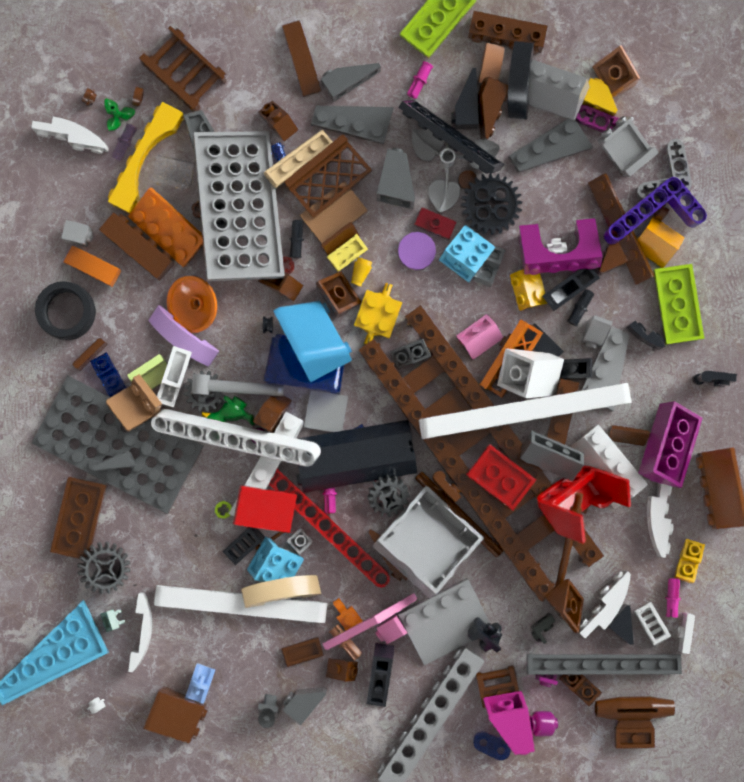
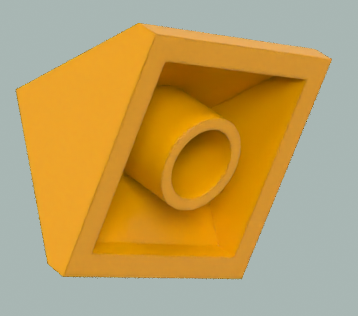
M653 216L638 237V241L646 258L659 267L664 268L677 252L685 237Z

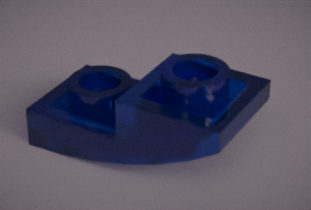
M107 352L90 361L110 397L127 388Z

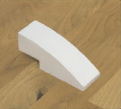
M173 346L157 395L163 406L174 409L192 352Z

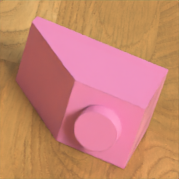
M396 613L377 625L378 631L375 632L381 642L385 641L387 644L407 634L404 625Z

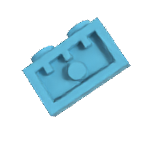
M465 225L445 249L439 261L469 283L493 252L495 246Z
M265 536L247 570L255 580L260 582L294 577L304 559L297 554L278 547L272 539Z

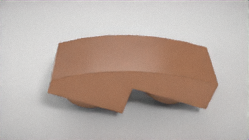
M486 42L478 82L482 83L486 77L499 80L504 46Z

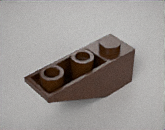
M492 77L483 79L477 94L480 139L483 140L492 137L495 131L494 123L500 118L502 109H500L502 103L508 98L509 85Z

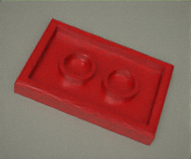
M491 444L487 446L466 474V476L512 511L536 481L534 477Z
M240 485L233 524L290 533L297 494Z

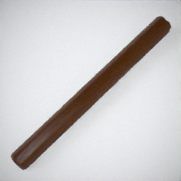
M420 472L415 477V480L423 487L428 486L457 516L464 519L483 536L484 539L480 543L495 557H499L502 554V548L428 476Z

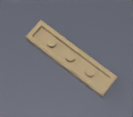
M321 130L267 169L263 174L276 189L329 146L332 141Z

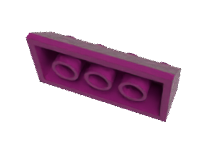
M675 401L660 403L638 474L653 482L682 488L703 417Z

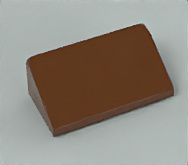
M349 222L323 242L321 247L328 256L356 234L359 236V233L353 223Z
M611 425L608 430V437L612 441L645 446L650 436L648 430Z

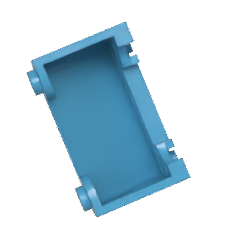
M320 301L282 306L273 310L310 382L352 361L349 355L352 350L347 341L343 343L328 316L330 311L325 302L322 304Z

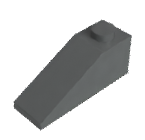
M379 63L336 68L333 71L330 69L322 75L321 84L333 102L381 72V66Z

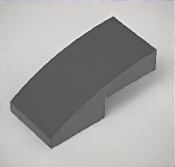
M495 246L493 252L477 271L473 281L491 287L506 250Z

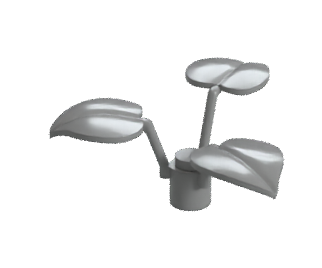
M415 129L412 131V145L416 155L424 161H431L437 154L445 166V181L441 179L435 180L429 187L428 195L438 212L447 211L456 204L460 196L458 183L449 182V167L455 165L457 158L465 159L462 155H459V153L455 154L449 148L440 151L444 146V140L436 139L432 135L433 132L429 129ZM483 139L473 140L474 143L496 158L500 149L498 144ZM474 162L470 163L474 169L479 170V165Z

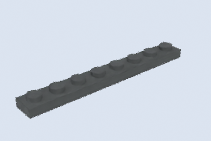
M527 654V674H682L681 654Z

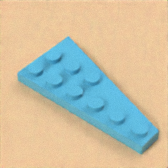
M84 600L0 681V702L2 705L109 653Z

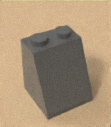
M399 148L387 149L377 190V201L413 210L415 195L407 153H404Z

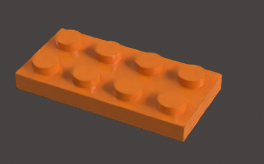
M149 188L128 216L182 267L188 265L203 245L202 233L153 188Z

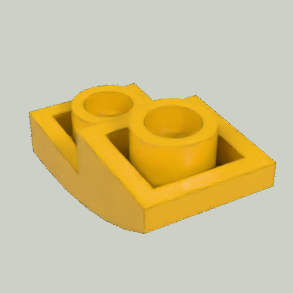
M690 539L685 540L674 578L691 584L695 582L705 544Z

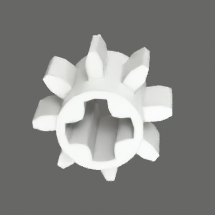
M561 238L551 239V243L546 244V249L552 253H567L566 242H561Z

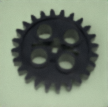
M482 174L481 181L475 177V185L469 182L468 186L470 189H464V193L467 196H462L461 199L466 202L462 203L460 207L466 208V210L462 212V215H468L465 222L471 220L470 227L472 228L476 225V232H479L482 228L484 235L488 230H490L491 235H494L495 230L501 234L502 228L508 231V224L514 226L515 222L513 219H519L516 213H521L522 209L517 206L522 205L523 201H518L517 199L521 197V194L515 193L518 187H511L513 181L506 183V176L501 180L499 174L495 178H493L492 174H489L488 178ZM496 191H503L505 193V198H498L496 196ZM477 192H485L486 198L479 199L477 197ZM490 200H492L493 204H496L493 208L490 205L475 206V203L488 204ZM508 202V205H502L498 203ZM503 209L506 212V217H499L497 210ZM478 211H486L487 217L480 218L478 216Z

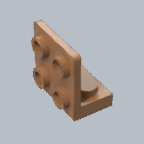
M140 374L133 377L130 387L106 400L107 406L126 431L134 429L157 415L162 405Z

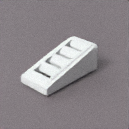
M651 602L634 611L653 646L671 637ZM648 610L652 611L651 614L642 618L641 614ZM655 617L656 620L646 625L645 621ZM659 624V628L653 631L649 630V628ZM663 631V635L657 638L653 637V635Z

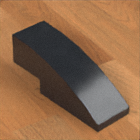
M579 269L542 297L554 312L599 280L600 277L594 269Z

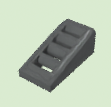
M124 452L92 465V469L101 471L136 466L131 452Z

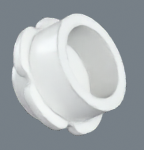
M98 697L90 701L87 710H90L92 714L97 713L106 707L104 704L105 700H100Z

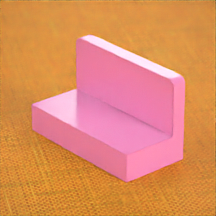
M487 314L456 335L458 341L466 348L473 360L503 338L496 323Z

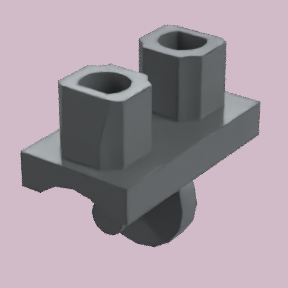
M265 694L263 704L259 703L258 722L263 728L272 727L275 723V718H278L279 707L276 706L277 696Z

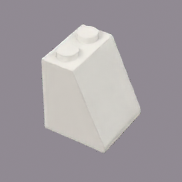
M505 349L497 386L524 398L555 396L564 359L550 353Z

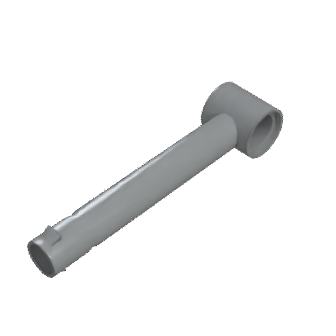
M193 374L191 394L209 395V391L283 396L284 385L210 380V375Z

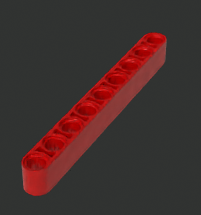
M277 468L269 485L275 491L299 493L302 496V501L299 504H295V510L374 585L381 588L387 586L390 581L389 573ZM280 480H285L288 483V488L285 491L278 489L277 485ZM313 506L316 509L314 517L306 515L307 507ZM324 519L330 522V528L326 531L322 530L319 526L320 522ZM336 533L344 535L343 543L337 544L334 542L333 537ZM349 547H357L359 553L356 557L348 555L347 550ZM364 560L372 562L373 566L370 570L362 568L361 564ZM379 573H384L387 576V580L382 584L378 583L375 579Z

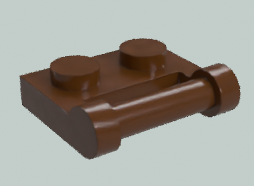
M435 472L432 475L433 481L453 502H457L461 498L459 488L454 483L449 484L445 480L444 472Z
M514 665L508 666L506 669L486 673L477 672L476 674L483 708H486L483 699L485 697L519 691ZM510 676L511 681L484 686L483 681Z

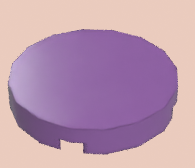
M412 232L406 235L400 241L398 247V255L402 264L412 270L428 267L434 261L436 254L432 238L421 232Z

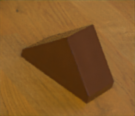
M619 242L607 245L601 267H599L597 272L598 275L605 274L628 262Z

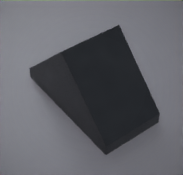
M623 604L607 627L626 643L634 645L630 605Z

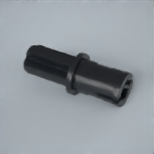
M302 220L292 221L291 238H289L291 240L289 257L302 258V241H304L302 239L304 223Z
M588 289L583 291L577 304H574L575 307L567 319L568 323L576 327L578 326L584 313H587V307L594 297L592 291Z

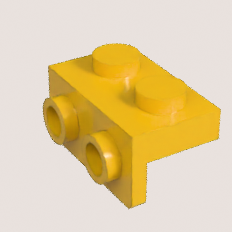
M524 269L510 274L516 303L520 311L547 304L542 297L546 293L540 273L537 275H524Z

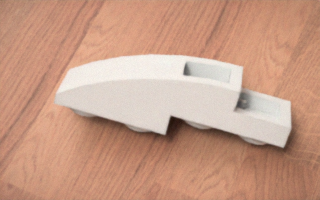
M53 117L52 124L38 121L32 122V129L38 136L48 137V135H52L59 140H67L68 138V143L73 146V149L84 151L85 148L91 149V152L97 154L109 152L107 145L98 136L72 121Z
M658 483L656 497L648 496L647 523L650 539L657 556L666 558V554H669L670 551L668 539L669 535L673 533V524L671 523L672 519L664 518V515H667L669 510L667 496H670L672 486Z
M619 571L613 577L614 582L610 586L606 585L599 592L601 595L598 599L603 604L602 606L600 604L592 610L593 615L589 619L585 618L580 623L579 634L582 637L586 638L598 625L605 630L617 615L628 591L631 576L628 571Z

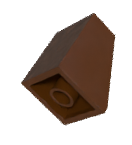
M164 686L158 691L143 729L190 744L192 739L196 740L200 728H198L200 720L204 721L208 710L205 707L207 704L185 698L186 695Z

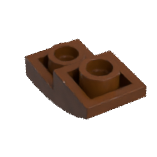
M563 674L559 678L589 707L602 694L583 674Z

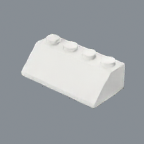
M599 424L595 425L569 446L584 453V465L629 479L631 498L648 485ZM614 502L611 503V506L614 509L621 506L620 504Z

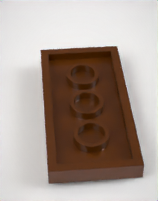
M68 476L50 552L78 559L80 556H87L84 553L85 549L91 552L90 545L94 541L107 485Z

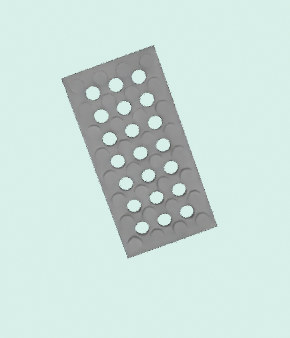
M269 131L194 132L193 141L207 281L284 278L276 190L263 174L273 166ZM254 147L257 153L254 155L249 154L247 148ZM217 148L219 150V154L212 155L209 152V149ZM228 148H236L238 150V154H230L228 152ZM216 165L220 167L221 172L213 173L211 167ZM256 165L259 171L256 173L251 172L249 166ZM230 166H238L240 172L233 173L230 170ZM238 183L241 185L242 190L235 191L231 185ZM258 183L261 189L255 191L251 188L250 184ZM220 184L223 190L217 192L213 189L212 185ZM240 201L244 208L236 209L233 203ZM260 201L262 208L256 209L252 202ZM222 202L225 208L218 210L215 208L214 203ZM238 219L243 220L245 227H238L235 221ZM254 220H263L264 226H256ZM216 221H225L226 227L219 228L216 225ZM263 237L266 240V244L259 245L256 242V238ZM245 238L247 245L240 246L237 243V239ZM218 239H226L228 245L226 247L220 246ZM246 256L249 259V263L246 265L241 264L239 257ZM258 256H266L268 263H260ZM227 257L230 260V264H221L220 258Z

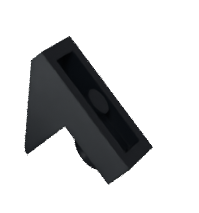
M592 358L564 359L559 379L585 380L592 378Z

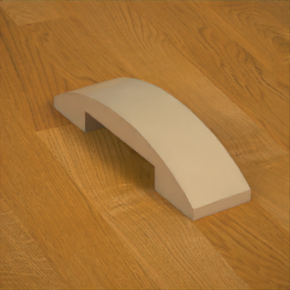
M317 575L281 578L241 589L245 608L300 596L306 598L321 595Z

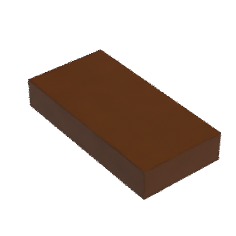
M98 338L72 365L81 371L108 344L102 338Z
M319 637L281 648L286 667L324 656Z

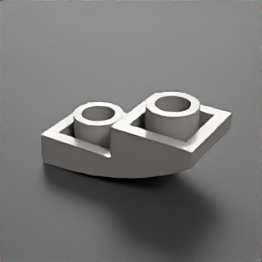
M300 528L280 548L300 555L313 541Z

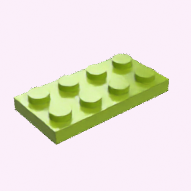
M427 0L401 31L400 36L429 59L473 7L476 0Z
M686 264L654 269L653 273L655 275L654 279L665 345L705 339L693 265Z

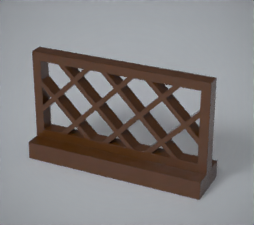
M342 134L285 180L284 183L287 189L292 192L314 219L370 174L372 169L352 147L344 134ZM347 148L352 153V161L341 160V153ZM330 162L338 163L337 172H327V165ZM340 163L351 164V174L340 173ZM354 164L362 165L366 171L361 175L353 174ZM315 174H322L323 184H313L312 177ZM326 175L337 176L336 186L325 185ZM339 176L350 177V184L338 186ZM300 186H309L308 196H300L295 190ZM311 187L322 188L321 197H310ZM324 189H335V196L324 198ZM310 200L321 201L320 208L315 212L309 207Z

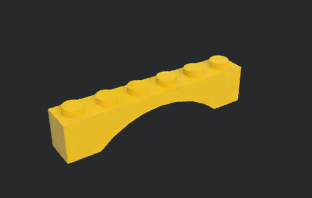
M164 102L155 108L153 120L151 123H147L143 138L139 139L135 145L136 151L133 156L130 155L127 159L125 171L119 174L115 189L112 188L108 194V202L112 206L127 214L132 212L140 200L138 179L145 158L159 142L176 134L184 120L183 112Z

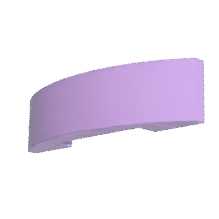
M158 305L148 320L151 325L173 346L192 352L191 358L206 366H210L219 350L206 340L201 341L177 323L171 313Z

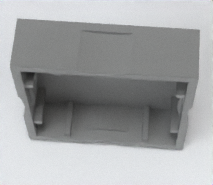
M425 486L372 546L428 598H432L446 584L460 563L468 558L484 537L464 519L457 516L428 486Z

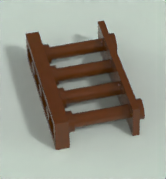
M169 26L168 30L172 36L153 56L150 55L148 57L143 53L139 59L154 76L193 112L199 111L201 109L199 99L218 79L225 84L227 82L225 78L226 73L219 66L215 68L184 39L185 35L178 28L174 29ZM178 41L186 49L167 68L161 69L158 66V61ZM192 54L199 62L180 81L175 82L171 78L173 76L172 73ZM206 67L212 75L194 94L191 93L189 95L185 91V86Z

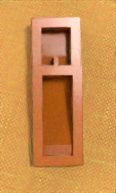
M73 245L63 261L112 288L121 273L119 268Z

